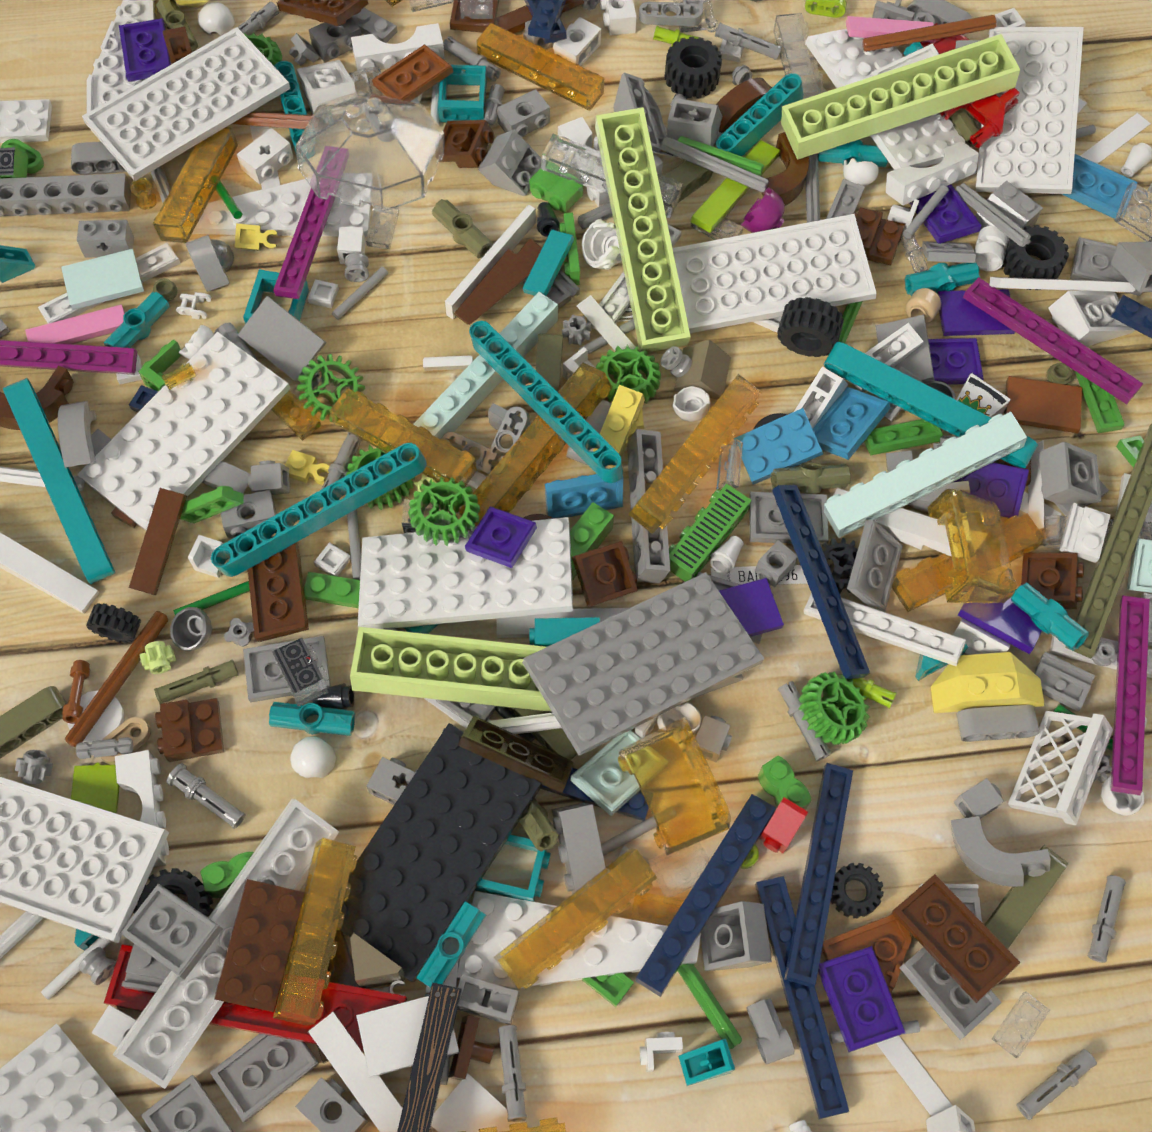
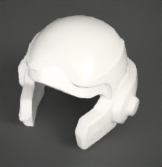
M598 219L589 226L583 236V256L586 263L591 267L609 270L615 264L622 261L615 224L612 222L607 223Z

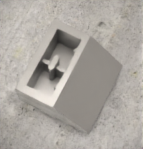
M674 98L668 117L667 137L678 141L680 136H684L714 147L722 120V114L718 105Z
M513 129L496 137L478 170L494 186L525 196L530 188L529 179L541 168L544 160Z

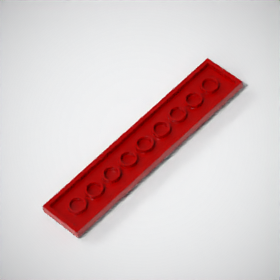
M122 944L104 1004L143 1012L155 993L127 989L121 986L122 982L125 981L126 969L133 946ZM284 974L274 1012L224 1002L209 1024L317 1044L308 1031L334 1012L364 1053L356 1015L404 1003L407 1001V997Z

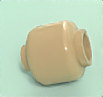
M921 288L916 290L907 302L906 313L909 318L924 314L927 324L939 312L941 299L933 290Z

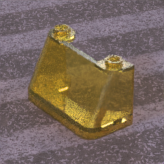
M959 489L944 490L927 508L929 517L938 519V525H945L954 568L948 573L949 578H953V584L951 588L945 590L947 603L1006 602L1015 592L1017 584L1013 578L999 508L992 501Z
M685 717L619 751V765L624 773L628 771L630 775L635 776L657 823V832L653 834L655 842L659 849L664 848L666 855L729 829L731 822L729 808Z

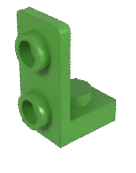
M174 339L169 344L164 345L159 353L150 361L145 362L138 371L144 384L157 392L169 381L162 373L182 356L179 353L181 350L180 346Z

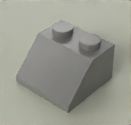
M1005 181L987 199L990 204L1022 229L1028 225L1033 227L1043 207L1008 181ZM977 212L975 217L982 225L981 229L987 226H994Z
M1062 442L1039 451V468L1042 479L1041 491L1044 499L1057 504L1101 502L1096 454L1067 442Z
M741 901L718 907L714 910L701 931L705 971L749 968L772 962L764 904Z

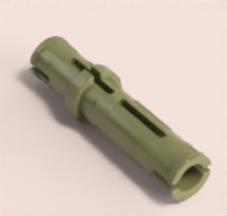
M232 659L229 662L212 668L207 666L203 668L202 672L159 688H154L159 704H163L208 686L213 688L216 686V683L239 676Z

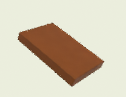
M424 44L373 78L372 82L373 86L399 108H402L453 73V69L449 63Z
M1008 376L1005 396L1011 400L1004 411V415L1012 412L1019 425L1078 434L1081 429L1082 387Z

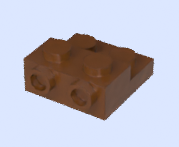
M486 120L447 121L432 157L435 162H456L459 168H479L481 161L484 160L487 154L488 144H492L494 141V132Z
M860 207L858 214H853L856 218L867 260L891 266L902 238L905 224L882 219L883 212Z
M622 541L572 557L587 607L638 591L636 586L637 577L631 571L628 561L629 552L623 546Z
M1023 553L1021 585L1028 583L1045 598L1055 600L1064 609H1077V602L1083 601V587L1078 586V578H1084V563H1079L1078 554Z
M217 698L191 703L185 699L160 704V712L155 713L157 728H162V738L157 739V745L160 755L164 754L169 762L224 753L220 706Z

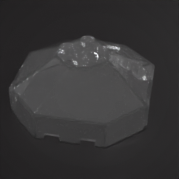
M358 91L318 104L296 145L298 169L318 198L327 200L329 195L340 197L343 204L360 207L362 202L373 205L374 211L385 212L425 198L429 181L432 182L437 172V164L444 156V132L422 104Z

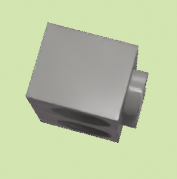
M461 975L458 988H461L462 992L458 1010L511 1025L519 999V991Z

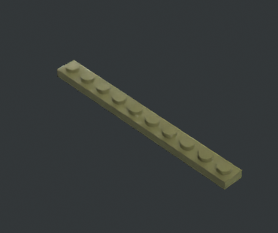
M1152 424L1149 426L1075 620V622L1089 632V636L1084 644L1075 649L1074 652L1090 659L1096 652L1152 502Z

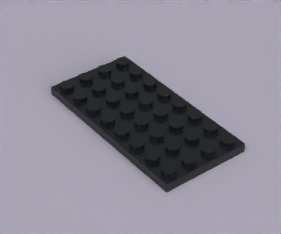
M448 723L320 915L347 936L351 937L355 933L399 965L405 973L404 977L411 982L416 981V977L436 948L439 938L446 932L464 902L468 901L542 787V784L535 779H529L458 746L464 732Z

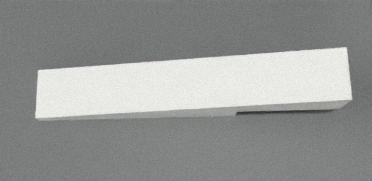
M837 488L834 495H843L849 491ZM899 508L875 520L898 541L920 550L925 545L970 565H973L986 535L903 508Z
M0 533L1 569L83 614L98 596V590Z

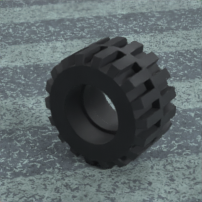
M689 37V39L682 38L680 42L676 41L672 47H669L666 55L664 78L667 86L671 87L672 92H678V94L692 99V97L702 98V95L707 96L710 94V91L716 89L722 65V55L716 45H712V42L709 40L704 41V38L701 37L698 39Z
M1030 225L1025 226L1023 230L1030 234L1031 242L1024 247H1020L1012 239L1010 240L1002 265L1005 275H1009V278L1058 279L1069 257V252H1067L1069 249L1068 245L1064 244L1065 239L1062 236L1059 237L1057 231H1051L1046 226L1044 228H1041L1040 225H1034V227ZM1029 255L1036 256L1041 260L1033 259Z
M811 297L796 298L795 300H790L784 307L777 337L783 346L797 354L808 357L827 356L834 344L839 341L844 318H842L843 315L838 311V308L832 306L831 303Z
M172 868L171 872L164 869L159 871L160 876L158 877L154 874L149 876L150 882L147 885L145 884L137 902L138 904L133 911L135 914L157 884H160L173 894H186L188 904L206 917L210 916L213 912V909L210 907L213 904V900L205 891L204 884L186 870L181 872L178 868Z

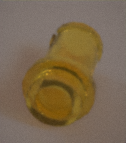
M190 362L187 364L182 363L181 367L166 375H162V379L169 390L188 380L193 381V378L197 376Z

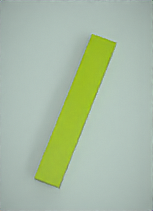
M760 140L745 158L763 164V174L777 159L780 150ZM726 178L692 215L690 222L711 233L750 187Z

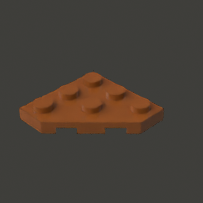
M892 914L823 941L822 951L828 961L872 946L890 994H892L901 971L900 967L912 938L909 931Z

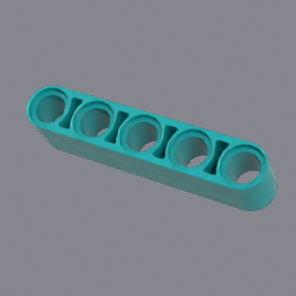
M288 61L278 62L274 67L290 85V89L280 95L284 113L307 115L293 64ZM289 128L296 157L302 161L313 159L316 155V149L311 129Z
M794 73L784 76L717 139V148L742 157L781 121L782 106L803 99L804 93L801 77Z

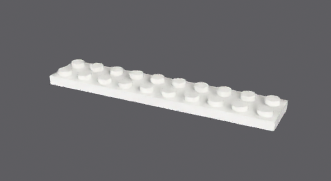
M291 799L208 917L222 927V931L185 980L173 971L169 973L112 1055L165 1089L224 1003V1001L214 1000L246 879L300 891L339 831L299 801Z

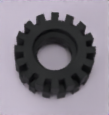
M97 603L93 606L86 626L94 634H99L100 637H107L108 640L112 641L113 639L119 643L121 641L132 643L139 629L141 619H138L139 617L133 615L130 611L126 612L124 608L120 607L119 609L115 605L109 606L105 603Z
M850 863L848 866L840 868L835 874L831 903H835L837 906L836 910L838 912L843 911L846 917L852 915L853 918L858 919L860 916H868L881 903V898L884 894V891H881L883 882L878 881L880 876L878 873L873 874L871 872L873 868L870 866L864 868L862 863H858V865ZM852 880L860 881L866 888L865 899L861 901L850 899L846 894V884Z

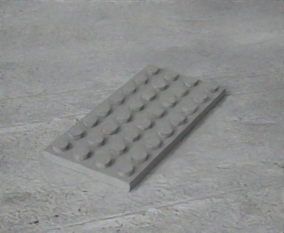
M705 572L525 657L522 663L580 756L761 664L764 657Z

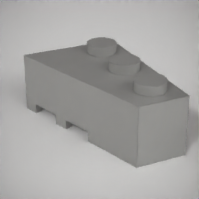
M583 802L551 809L553 826L559 834L560 846H558L560 860L562 863H565L567 874L564 875L567 891H572V895L575 897H581L610 890L593 804Z

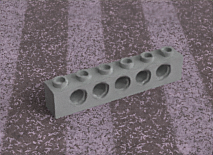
M125 173L0 179V217L130 211L131 186Z
M636 429L627 442L634 571L638 582L660 583L670 572L661 433Z

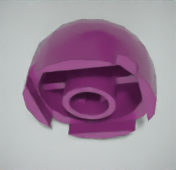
M770 187L763 192L765 195L762 199L758 198L743 218L745 221L740 224L751 233L780 228L785 221L782 218L785 204L782 198Z

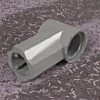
M771 998L748 1006L746 1009L758 1037L756 1038L757 1046L764 1063L767 1065L794 1055V1047L786 1029L782 1028Z

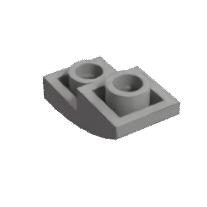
M209 235L186 243L188 252L207 292L229 284V279Z
M221 461L203 479L202 483L214 489L219 486H230L234 491L243 493L248 485L250 473Z

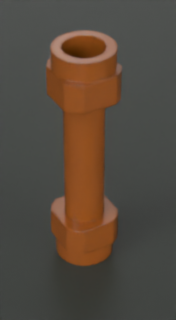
M84 660L74 661L70 670L73 682L69 703L64 705L62 712L63 721L70 724H75L83 713V707L80 706L84 680L89 678L90 664Z

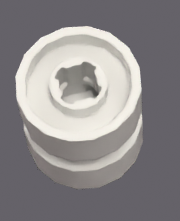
M996 226L984 227L979 232L974 253H976L975 263H977L980 270L996 271L1003 265L1005 251L1010 238Z

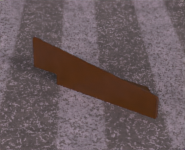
M530 238L517 254L508 249L455 311L454 315L467 325L476 321L529 276L542 247Z

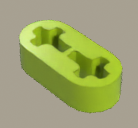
M806 0L805 10L814 15L838 18L845 14L847 1Z

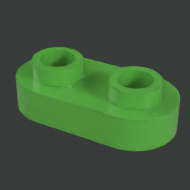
M9 139L1 145V148H4V145L17 146L20 151L28 155L27 173H36L43 168L44 160L40 152L22 141Z

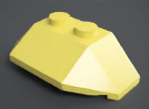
M1011 652L961 655L957 666L949 664L930 688L934 713L959 712L964 709L1013 705L1040 707L1045 705L1041 679Z

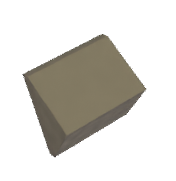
M710 339L683 348V354L691 358L692 365L684 376L677 377L674 391L679 392L683 388L695 386L702 388L709 394L711 399L722 401L731 357Z
M353 933L350 941L355 981L361 988L392 984L397 980L404 981L406 979L404 977L405 973L399 965Z

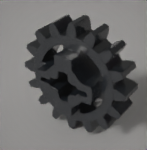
M833 538L831 539L830 546L825 542L821 546L839 594H841L843 588H846L847 592L851 593L847 587L858 548L854 547L855 541L853 540L850 544H846L845 538H842L840 543H837Z

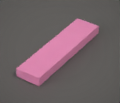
M847 16L846 19L848 36L860 38L934 25L933 22ZM929 40L924 42L935 43V40Z
M121 304L26 329L28 342L72 344L110 334L124 322L123 315L125 312Z

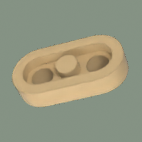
M132 717L123 722L102 740L115 739L118 741L119 738L129 737L133 741V752H135L148 741L151 730L145 720L139 717ZM136 730H141L139 736L133 737V733ZM118 752L117 755L100 758L107 764L115 765V756L121 755V752Z

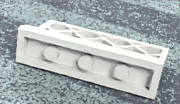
M1046 711L1039 726L1040 733L1035 736L1008 805L1014 809L1062 818L1067 824L1077 825L1113 731L1106 717L1094 713L1092 718ZM1052 720L1063 722L1064 726L1052 733L1048 731ZM1081 725L1088 726L1086 732L1076 738L1071 731ZM1069 733L1073 740L1058 747L1054 740ZM1051 742L1055 749L1040 756V748ZM1077 746L1079 749L1077 756L1066 761L1062 754ZM1059 756L1063 763L1049 771L1045 763ZM1042 765L1046 773L1031 780L1029 777L1031 771ZM1067 770L1069 772L1068 779L1056 785L1053 777ZM1050 779L1053 788L1039 795L1035 787ZM1030 789L1036 795V797L1027 802L1019 801L1021 795ZM1058 794L1060 799L1056 808L1045 806L1043 801Z

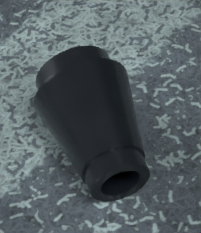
M540 203L537 207V230L542 236L548 237L551 230L558 231L559 221L550 203Z
M345 683L314 690L312 702L324 708L347 710L348 707H353L354 691L351 685L346 686Z

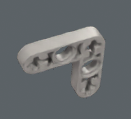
M683 0V3L644 2L639 8V20L648 25L696 26L702 21L703 0ZM672 11L675 12L676 15L667 16L665 13Z
M521 407L510 408L506 412L490 448L454 432H447L442 436L440 447L446 454L461 461L466 456L469 457L468 453L471 448L477 447L481 455L475 461V467L490 475L502 476L510 467L529 425L530 415ZM521 412L520 417L523 418L522 423L517 422L514 427L515 430H519L518 434L506 430L507 426L512 428L515 420L512 419L513 414L518 415ZM509 434L514 442L510 448L505 449L501 445V438ZM456 437L455 442L465 446L463 451L454 447L449 450L448 440H453ZM498 449L501 452L508 453L507 457L502 455L499 460V463L502 464V468H496L495 471H493L494 466L491 464L492 460L497 461L500 456L499 453H495L496 450Z

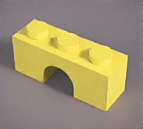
M619 385L600 435L619 453L622 459L626 449L628 433L632 424L636 423L645 399L643 393Z

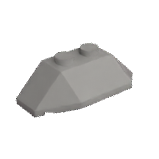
M624 72L620 79L613 107L614 112L644 107L652 150L660 152L662 150V141L667 137L659 107L651 93L644 87L645 83L642 78Z

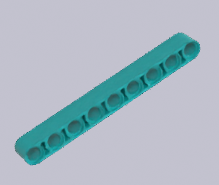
M486 321L473 323L470 326L469 334L475 351L603 481L607 483L619 481L623 476L619 453ZM560 415H565V416L562 417V418H556V417H558V416H560ZM592 448H598L596 451H589ZM608 465H615L614 468H605Z
M836 342L824 362L826 369L841 378L957 437L965 435V432L973 426L979 425L981 427L987 424L991 417L845 343ZM1027 436L1024 447L1000 459L1013 466L1026 468L1038 444Z
M28 378L3 387L4 394L89 584H93L115 574L114 567L69 467L65 468L61 448Z
M405 443L220 545L212 552L211 562L224 575L228 577L237 576L419 475L426 468V459L415 444Z

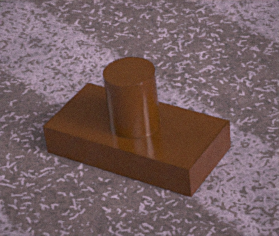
M470 1015L462 1017L457 1038L459 1053L453 1055L448 1078L465 1080L470 1059L490 1063L494 1046L475 1041L480 1018Z

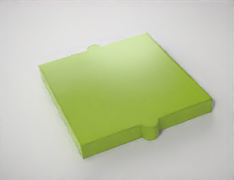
M97 762L95 765L74 766L71 800L117 813L120 785L117 783L116 765H101Z

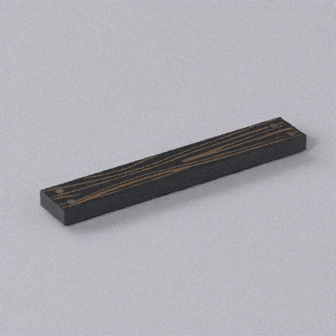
M432 982L397 1132H430L461 997V988Z

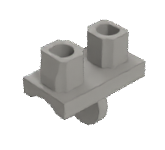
M877 0L872 18L912 21L914 12L900 6L902 0H896L895 4Z

